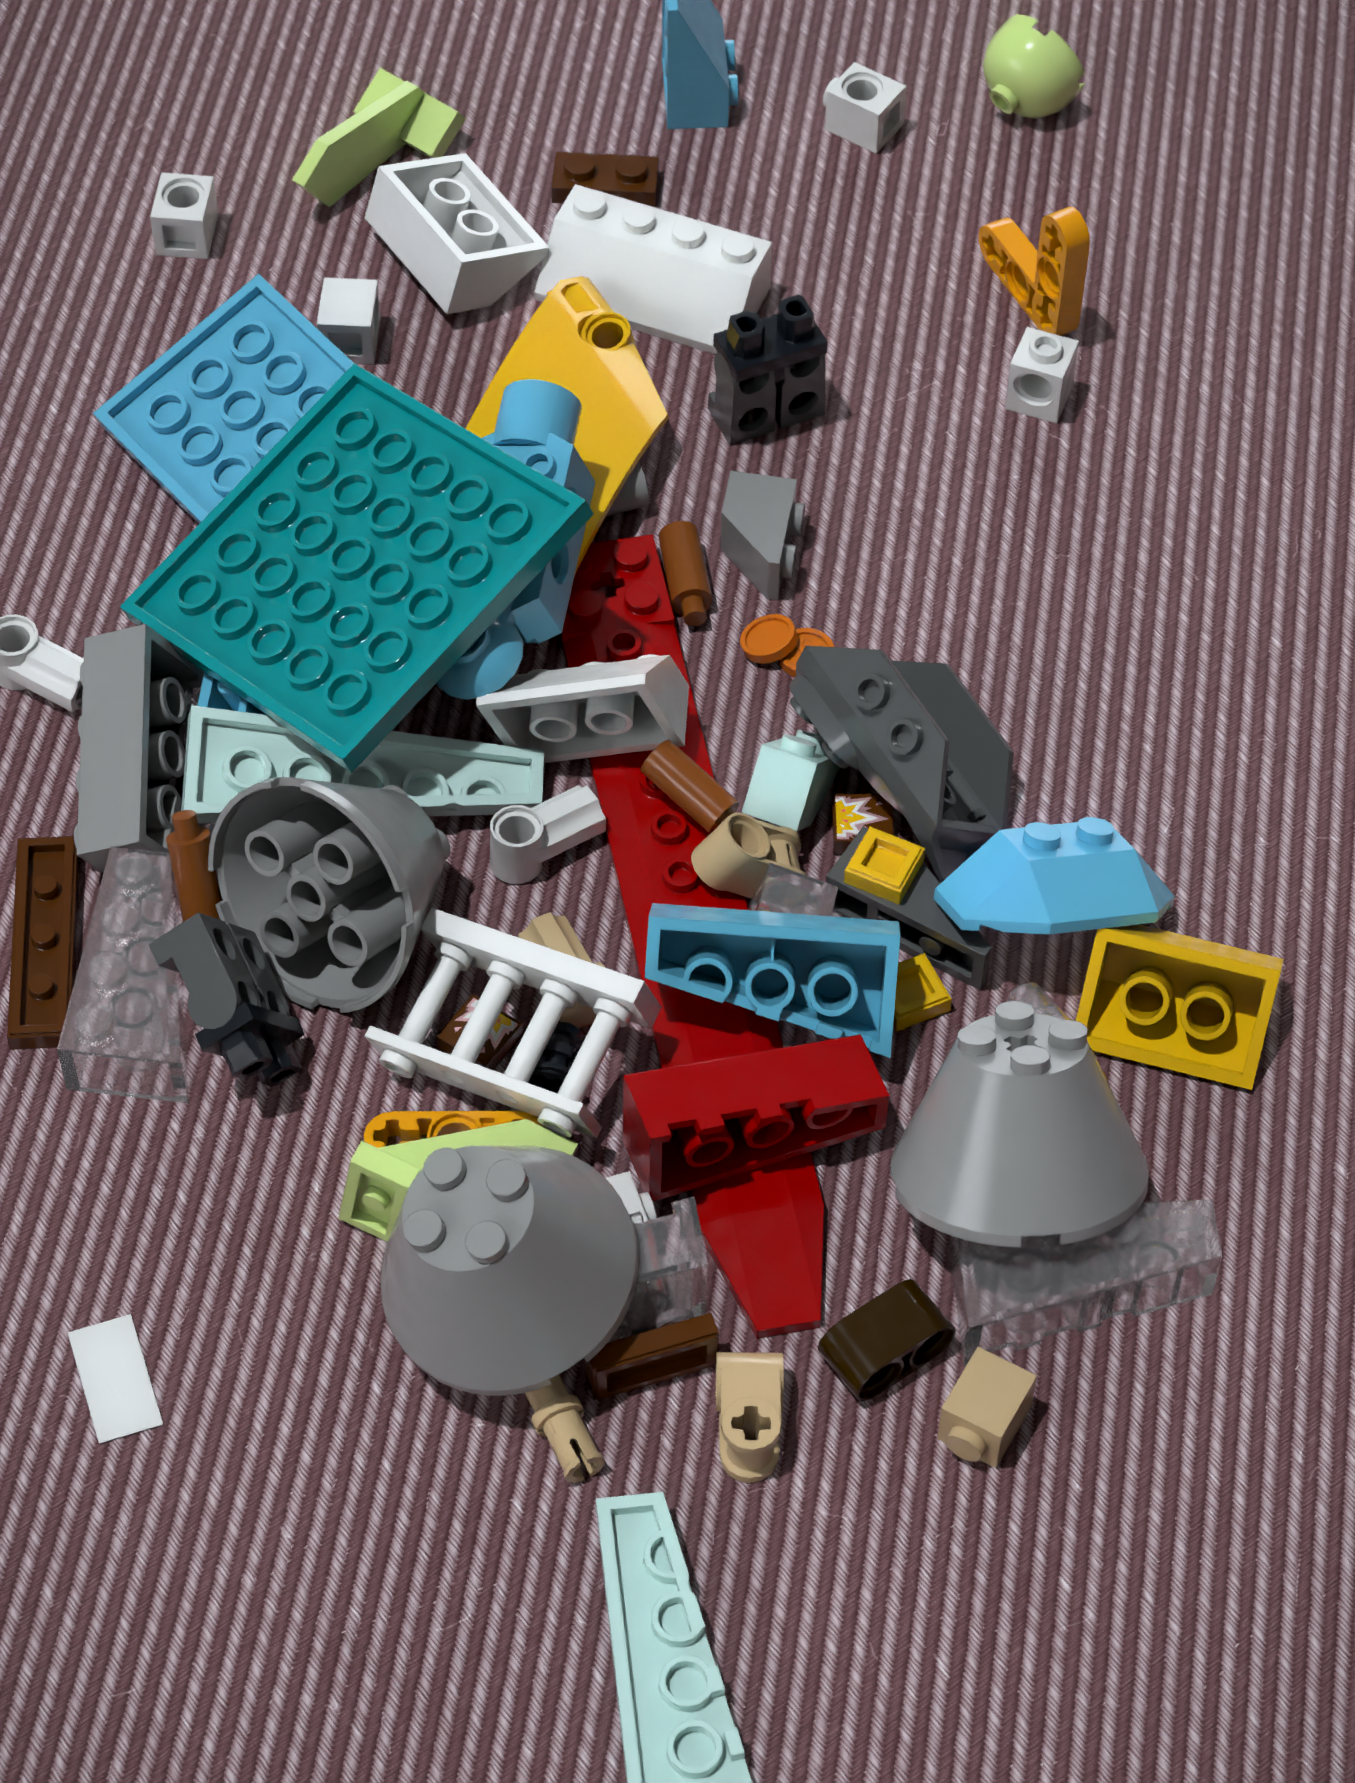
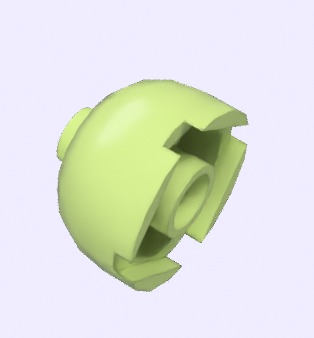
M1016 14L1010 17L998 29L988 43L983 61L984 76L991 90L989 97L998 109L1007 114L1014 112L1019 116L1040 119L1059 112L1082 91L1085 83H1079L1078 81L1085 73L1076 54L1061 36L1053 30L1044 36L1032 28L1038 20L1030 16Z

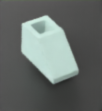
M797 730L796 736L783 735L781 739L762 744L741 813L782 827L791 828L795 831L811 826L840 769L824 752L822 743L825 740L822 736L809 731Z

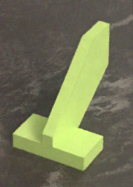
M379 68L354 109L356 114L316 139L292 181L315 199L331 207L405 144L430 158L443 157L466 118L455 109L426 94L418 86L409 81H403L386 70Z
M527 1119L379 1148L361 1141L350 1160L338 1219L388 1242L411 1183L423 1169L427 1157L435 1150L440 1148L457 1149L466 1146H537L562 1151L574 1156L578 1143Z

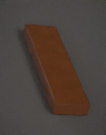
M74 836L18 838L7 1028V1040L10 1050L72 1047L80 857L77 856Z

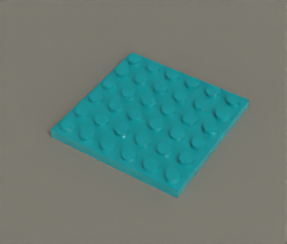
M354 363L121 604L120 608L137 626L147 624L164 637L182 657L353 773L593 516V512L587 501Z

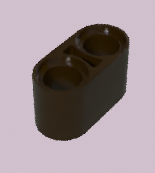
M909 1279L894 1285L834 1324L821 1338L817 1349L853 1395L860 1401H866L881 1394L940 1355L954 1339L956 1329L915 1280Z

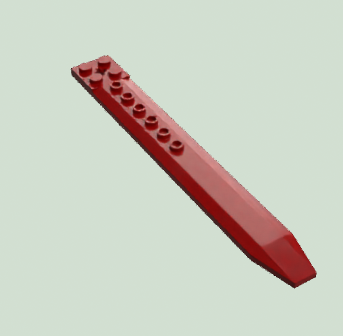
M653 534L591 543L575 573L563 630L559 634L566 667H580L589 662L610 663L633 660L648 654L670 655L689 685L685 746L678 748L714 779ZM605 586L617 588L616 596L605 597L603 591L596 590ZM653 750L588 758L599 805L606 817L605 834L639 979L645 981L662 1007L651 1028L660 1069L784 1048L777 1021L756 1015L755 1011L725 1001L720 1003L645 978L648 920L652 903L748 910L745 896L729 891L716 890L703 882L695 872L691 862V854L709 833L640 771L644 761ZM811 1152L689 1190L699 1235L756 1339L820 1328L824 1202Z

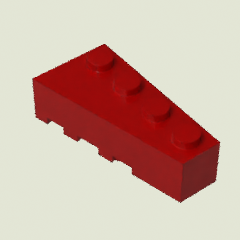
M861 1034L623 1075V1143L644 1192H648L652 1202L884 1129L886 1128L889 1093Z

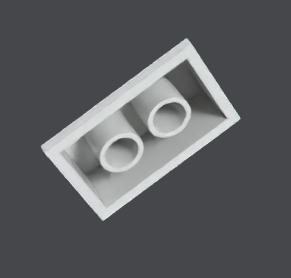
M466 153L378 166L365 219L446 314L491 306L547 256L550 247Z
M648 654L633 660L610 663L589 662L580 667L557 670L535 669L527 674L514 675L501 689L485 696L477 697L476 706L504 745L544 750V763L654 750L668 739L677 747L685 746L689 685L670 655Z

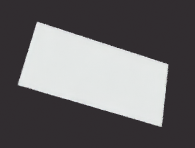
M131 1314L68 1332L99 1444L163 1425Z

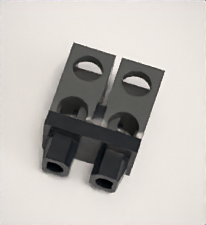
M798 294L782 299L777 307V314L762 319L758 313L748 310L731 315L728 329L714 333L713 346L717 351L714 356L716 390L708 394V410L730 446L774 432L775 421L780 429L825 415V354H827L828 342L815 323L814 313L803 296ZM802 393L807 402L800 407L789 408L790 402ZM753 409L758 418L748 424H739L741 417Z
M198 912L148 944L158 966L180 973L189 992L187 1006L190 1017L197 1025L204 1028L195 1034L202 1051L223 1056L234 1077L244 1079L258 1074L262 1084L273 1087L302 1069L291 1043L305 1035L298 1018L290 1016L288 1004L255 932L230 923L226 924L225 921Z

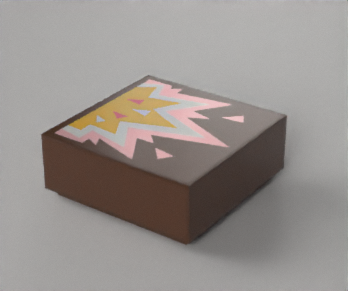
M832 794L833 854H843L863 826L868 829L871 826L893 835L892 805L880 794Z
M473 994L436 1035L438 1049L451 1055L480 999ZM501 1011L474 1064L494 1070L522 1038L523 1024Z

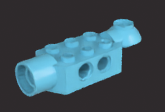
M526 379L510 383L503 392L494 433L482 439L582 497L590 506L595 480L574 447L582 411L581 402L572 392L551 382ZM586 523L436 683L439 688L452 697L466 700L493 693L501 689L515 675L523 657V642L526 644H540L562 633Z

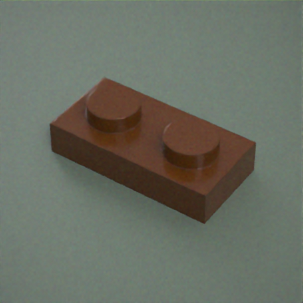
M556 152L552 179V203L563 204L576 184L656 208L659 156Z

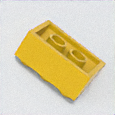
M1141 924L1097 929L1076 1021L1087 1027V1041L1092 1051L1252 1090L1284 959Z

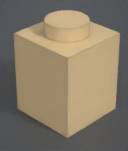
M977 1347L941 1408L937 1439L946 1443L947 1447L962 1459L971 1462L980 1460L997 1468L1032 1407L1037 1375Z

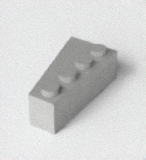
M147 624L84 638V662L80 667V680L83 686L82 715L78 720V733L81 739L80 769L76 774V787L79 793L78 824L74 829V842L77 848V856L108 876L171 863L166 838L170 833L174 832L172 815L179 812L182 805V799L175 789L177 777L184 775L186 751L183 747L185 730H187L188 715L191 706H196L194 703H191L193 689L201 687L204 676L203 670L178 654L164 637Z

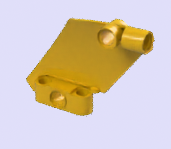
M584 276L560 280L552 290L547 292V297L511 347L465 428L480 438L494 433L504 389L515 381L535 379L551 382L566 388L579 399L582 411L574 447L594 478L595 486L590 504L593 516L586 522L576 571L617 495L657 433L669 419L650 375L638 353L628 320L621 314L615 313L591 280Z

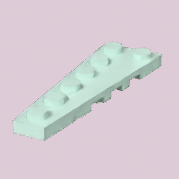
M192 705L188 715L181 811H195L198 823H216L224 807L243 790L267 779L293 777L375 788L395 785L404 790L407 796L417 803L428 816L494 815L500 809L511 805H523L532 808L542 803L544 750L391 731L355 771L351 773L268 715Z
M655 1492L596 1498V1513L627 1783H752L745 1761V1751L738 1729L734 1726L725 1697L724 1684L718 1665H715L705 1633V1624L697 1598L691 1589L689 1573L664 1493Z

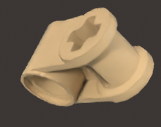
M736 812L729 815L691 854V862L695 872L708 886L716 890L729 891L759 900L768 906L780 907L797 903L810 890L809 878L800 869L798 853L801 851V840L798 833L791 828L778 827L756 820L744 813Z
M716 1352V1412H719V1457L722 1468L737 1481L747 1483L759 1482L771 1476L777 1468L784 1395L783 1353Z

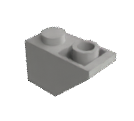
M730 470L721 511L720 549L766 599L778 600L782 579H793L797 546L789 545L791 536L801 537L804 525L805 503L796 502L797 479Z

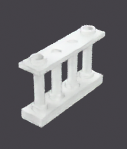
M431 907L421 930L436 948L434 955L438 960L399 1035L369 1026L365 1038L381 1055L379 1063L389 1071L405 1078H412L413 1074L417 1072L514 1109L524 1111L538 1117L537 1121L545 1128L564 1137H572L574 1131L597 1139L602 1127L584 1103L581 1102L619 1026L626 1027L630 1021L650 1029L652 1028L662 1007L645 981ZM470 965L486 970L490 979L451 1055L422 1045L460 970L467 971ZM522 984L540 989L539 992L543 995V998L504 1074L474 1064L512 989H520ZM575 1002L593 1008V1012L597 1016L558 1093L529 1084L528 1081L565 1008H572Z

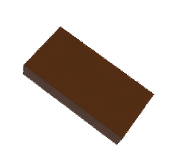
M712 1313L607 1343L598 1354L586 1362L587 1383L593 1400H601L716 1366L719 1331Z

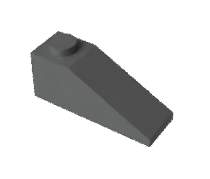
M863 826L826 875L824 911L835 917L899 921L900 950L913 957L925 953L933 967L981 991L987 983L991 947L978 931L961 930L933 899L935 888L940 883L924 863H922L899 905L844 883V871L868 828Z

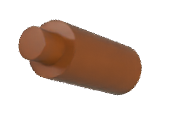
M675 521L664 526L658 535L671 605L677 614L683 615L686 625L699 626L706 621L705 611L712 604V595L697 526L691 522Z
M669 739L658 745L641 766L640 771L709 834L729 815L736 813L739 801Z
M183 810L176 812L172 815L174 832L167 836L166 842L182 920L184 922L198 912L220 920L215 904L222 901L217 870L208 871L210 831L205 827H199L195 811Z

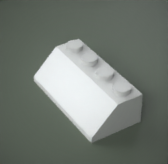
M575 184L554 218L547 244L550 248L542 262L534 291V298L537 301L543 302L547 297V292L552 290L560 280L584 276L591 280L613 311L621 314L628 320L631 329L716 354L717 351L713 346L714 333L728 329L731 315L747 310L757 313L771 288L772 242Z

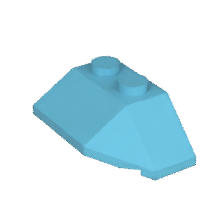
M1085 817L1078 822L1050 825L1034 822L1022 828L999 830L935 888L933 899L961 930L979 931L982 926L1009 933L1050 935L1155 923L1165 914L1167 909L1169 910L1173 906L1175 896L1139 853L1114 829L1111 823L1105 819Z

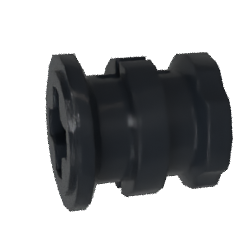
M558 1021L528 1081L529 1084L558 1093L585 1039L584 1034L579 1028L571 1023Z

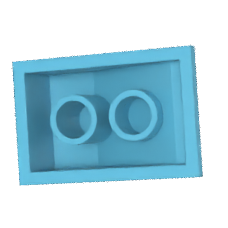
M662 0V68L667 129L728 127L729 106H738L737 74L728 75V71H735L734 40H725L723 18L711 0Z

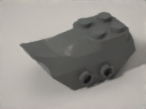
M805 646L796 662V678L790 683V690L793 695L790 703L793 709L802 719L815 726L825 740L822 743L824 752L836 765L843 769L851 766L860 770L871 786L905 816L921 846L925 848V853L940 883H942L995 833L1006 829L1014 756L1013 750L949 664L892 661L883 650Z

